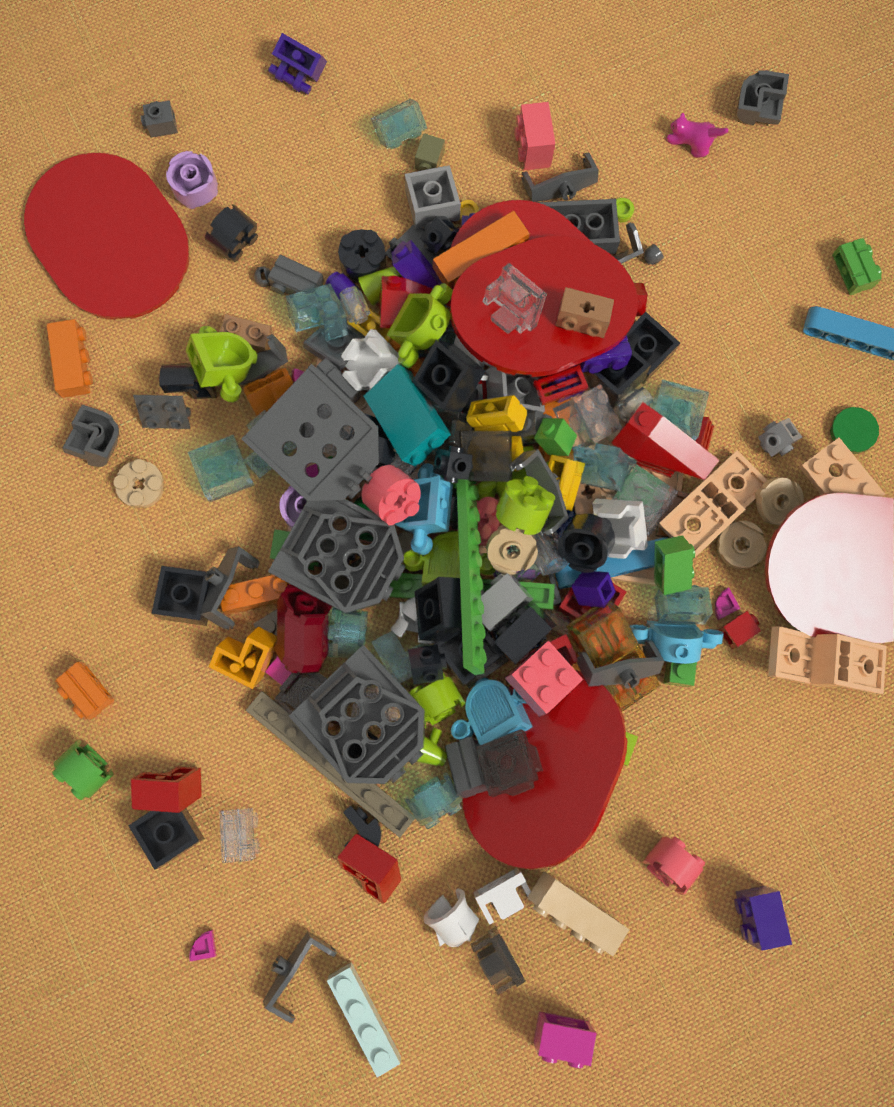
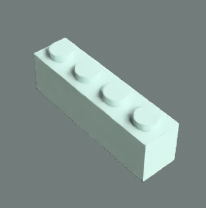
M352 962L330 974L327 982L376 1077L399 1065L401 1055Z

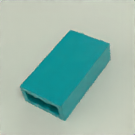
M397 364L364 395V398L400 459L408 464L417 466L433 450L440 447L451 434L427 395L412 383L415 377L413 373Z

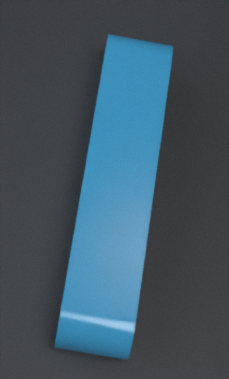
M814 306L808 309L803 332L806 335L894 361V328L823 307Z
M668 537L647 541L648 546L645 550H632L625 559L608 557L605 564L597 568L596 571L609 572L612 578L654 568L655 541L668 539ZM567 561L553 565L559 589L572 587L571 585L581 574V572L569 567L570 563Z

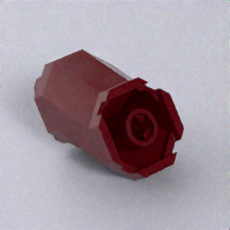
M287 585L277 601V643L274 650L281 663L285 665L286 670L291 673L319 672L329 654V613L332 607L293 585Z

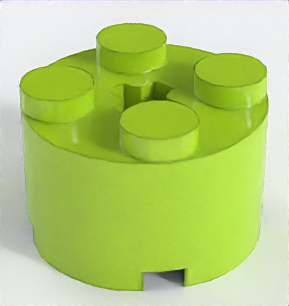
M525 476L524 479L510 480L506 483L498 502L496 517L502 525L512 531H516V528L525 530L523 534L526 535L537 534L541 532L554 504L555 495L538 485V481L533 477Z
M444 673L443 680L432 682L424 688L422 685L417 686L409 692L425 709V728H427V722L435 725L456 713L454 707L458 704L461 708L465 705V701L451 677H446Z

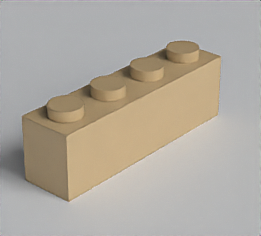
M545 871L527 897L535 904L533 909L545 918L550 914L554 917L552 919L553 923L563 930L567 926L571 928L570 934L581 942H584L585 939L591 941L589 946L601 955L606 951L614 956L629 932V929Z

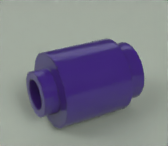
M334 272L326 280L325 285L328 287V291L342 305H353L359 299L360 289L343 273Z

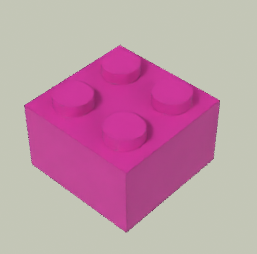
M539 1011L533 1042L538 1056H542L541 1059L549 1063H557V1060L567 1061V1064L574 1068L581 1069L584 1065L591 1066L596 1039V1031L591 1023L586 1020Z

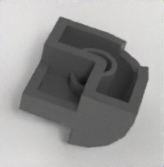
M763 70L744 80L740 90L737 109L739 120L754 126L756 121L778 125L781 121L783 101L787 94L789 74Z
M81 405L71 423L73 429L62 447L64 453L87 460L88 465L103 467L107 465L117 446L119 438L118 425L108 413Z

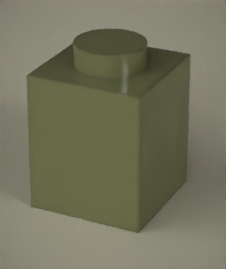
M423 133L415 155V169L422 171L438 168L445 152V140Z

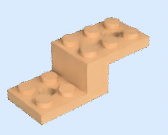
M840 438L833 441L799 467L820 494L849 493L879 497L885 495ZM833 465L839 469V477H834L829 473L830 466Z
M737 450L671 511L658 526L669 538L683 535L688 543L693 545L696 557L746 510L745 508L756 499L755 493L757 489L761 488L768 480ZM732 478H738L742 482L741 489H734L731 486ZM689 519H694L698 522V531H690L687 528V521Z
M772 627L768 676L817 687H843L872 694H884L887 646L839 634H822L812 637L805 632L784 627Z

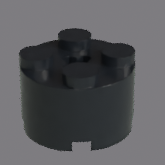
M233 204V209L227 206L215 217L210 224L213 230L211 234L206 232L205 241L227 260L236 262L243 254L242 249L247 244L249 246L254 244L258 234L255 233L257 223Z
M354 230L341 238L338 249L341 270L354 283L360 284L358 277L386 268L385 246L375 231Z
M594 514L575 515L558 542V552L562 560L565 558L570 563L569 567L584 573L596 571L597 568L603 566L615 544V533L612 529V523L607 518H601Z

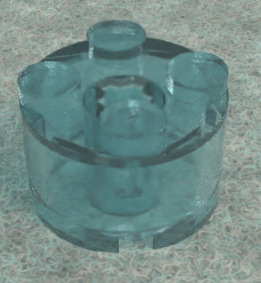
M332 608L331 622H335V624L329 625L328 640H333V642H329L328 657L349 659L362 645L365 646L368 611L358 610L344 614Z
M447 772L443 773L444 779L439 780L437 776L414 790V797L410 798L407 795L404 798L419 826L424 825L426 829H430L440 822L438 818L446 813L448 816H451L462 808L460 803L463 798L456 794L454 783Z

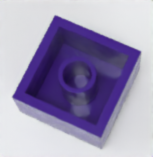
M767 886L736 891L737 899H734L737 913L741 914L743 924L740 925L743 939L747 940V943L761 951L792 945L780 891Z

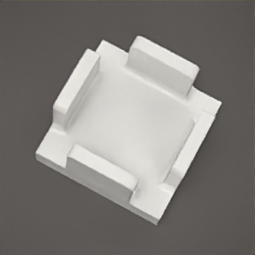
M370 329L365 338L352 339L341 355L343 360H349L345 365L349 371H344L342 376L355 390L369 391L397 364L401 365L398 362V352L377 330Z
M594 500L592 503L594 515L610 520L615 533V544L608 557L625 559L632 550H645L647 548L648 542L643 501Z
M518 868L473 892L489 925L494 922L486 907V904L489 902L494 904L501 919H505L524 908L516 892V887L521 885L527 897L531 891Z

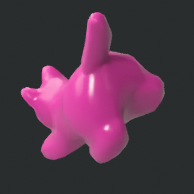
M682 113L679 118L671 123L670 128L673 133L669 134L666 139L672 145H690L691 154L694 157L701 158L709 154V148L717 136L727 134L729 130L728 128H716L710 122L688 121L685 114Z

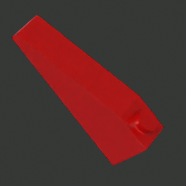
M394 275L382 276L379 296L380 328H391L410 293L430 294L433 288ZM450 299L444 306H445L446 308H448L449 311H450V313H451V310H450L451 299Z
M644 402L639 403L611 442L612 445L631 458L702 480L707 478L719 461L714 455Z

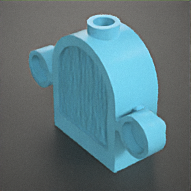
M429 463L420 467L418 471L419 479L414 480L419 484L421 492L418 512L414 516H408L403 521L395 523L396 526L414 534L411 548L420 555H426L432 550L433 541L427 535L429 533L448 532L453 484L443 481L442 477L433 473L434 466Z
M647 621L646 626L637 624L629 626V637L633 638L634 643L646 645L644 641L652 640L664 661L687 664L698 662L701 659L702 648L714 649L717 644H722L723 632L714 629L701 631L693 623Z
M482 678L475 683L466 699L465 709L469 722L465 720L455 721L451 727L452 736L462 740L472 737L473 733H475L480 746L492 752L533 727L522 703H527L515 689H511L499 681Z

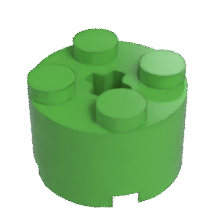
M81 740L75 741L54 762L55 770L52 771V774L58 781L62 783L65 781L72 787L71 792L79 800H83L85 797L91 798L114 775L112 769L107 772L104 767L108 763L88 744L84 748L80 746Z

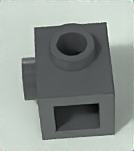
M170 100L163 102L154 101L143 105L144 115H141V122L143 128L148 129L151 138L178 133L175 113Z

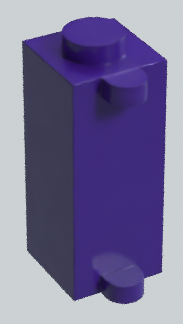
M412 240L407 243L402 241L392 252L393 266L403 278L430 288L443 284L435 273L433 266Z

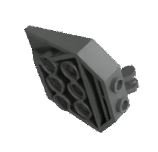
M312 364L248 433L242 437V440L307 501L344 500L347 496L352 499L362 489L359 486L362 480L369 481L372 478L370 475L378 469L376 467L379 464L378 426ZM325 404L329 405L332 408V414L329 418L322 419L318 413L319 408ZM305 423H311L314 426V434L308 438L304 437L301 433V428ZM344 426L353 427L355 434L351 440H344L341 437V429ZM290 441L294 442L297 446V452L293 456H288L284 452L285 444ZM328 444H333L337 448V454L332 459L325 457L323 453L324 447ZM313 462L319 466L320 471L316 477H311L307 474L306 467L309 463Z
M344 499L307 501L268 573L347 614L378 605L382 599L387 601L393 590V587L389 585L392 580L398 581L405 566L401 564L404 556L395 526L388 525L374 513ZM336 519H343L347 523V527L342 531L335 530L332 525ZM361 534H371L373 542L370 545L361 544L359 541ZM326 540L332 541L335 545L334 550L330 553L323 552L320 548L322 542ZM351 555H358L361 558V564L358 567H350L347 563V558ZM313 562H318L323 567L322 572L318 575H312L308 571L309 565ZM340 576H344L349 580V586L344 590H340L335 586V580Z
M364 645L289 715L292 721L347 783L386 784L389 780L394 783L406 772L404 766L408 762L413 765L423 755L420 750L424 747L425 709ZM370 685H376L379 689V694L375 699H369L366 696V689ZM355 702L359 705L360 712L356 717H350L347 713V707ZM391 707H396L400 711V718L396 722H391L387 718V711ZM334 720L341 725L339 734L335 736L328 731L330 722ZM372 725H377L381 729V736L377 740H372L368 736V729ZM354 743L359 744L362 748V754L359 758H353L349 753V748Z

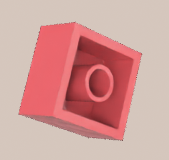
M549 102L521 105L520 115H516L517 127L514 129L515 140L520 142L518 160L523 162L524 171L550 168L555 149V138Z
M549 640L541 644L505 677L538 716L547 714L583 680Z

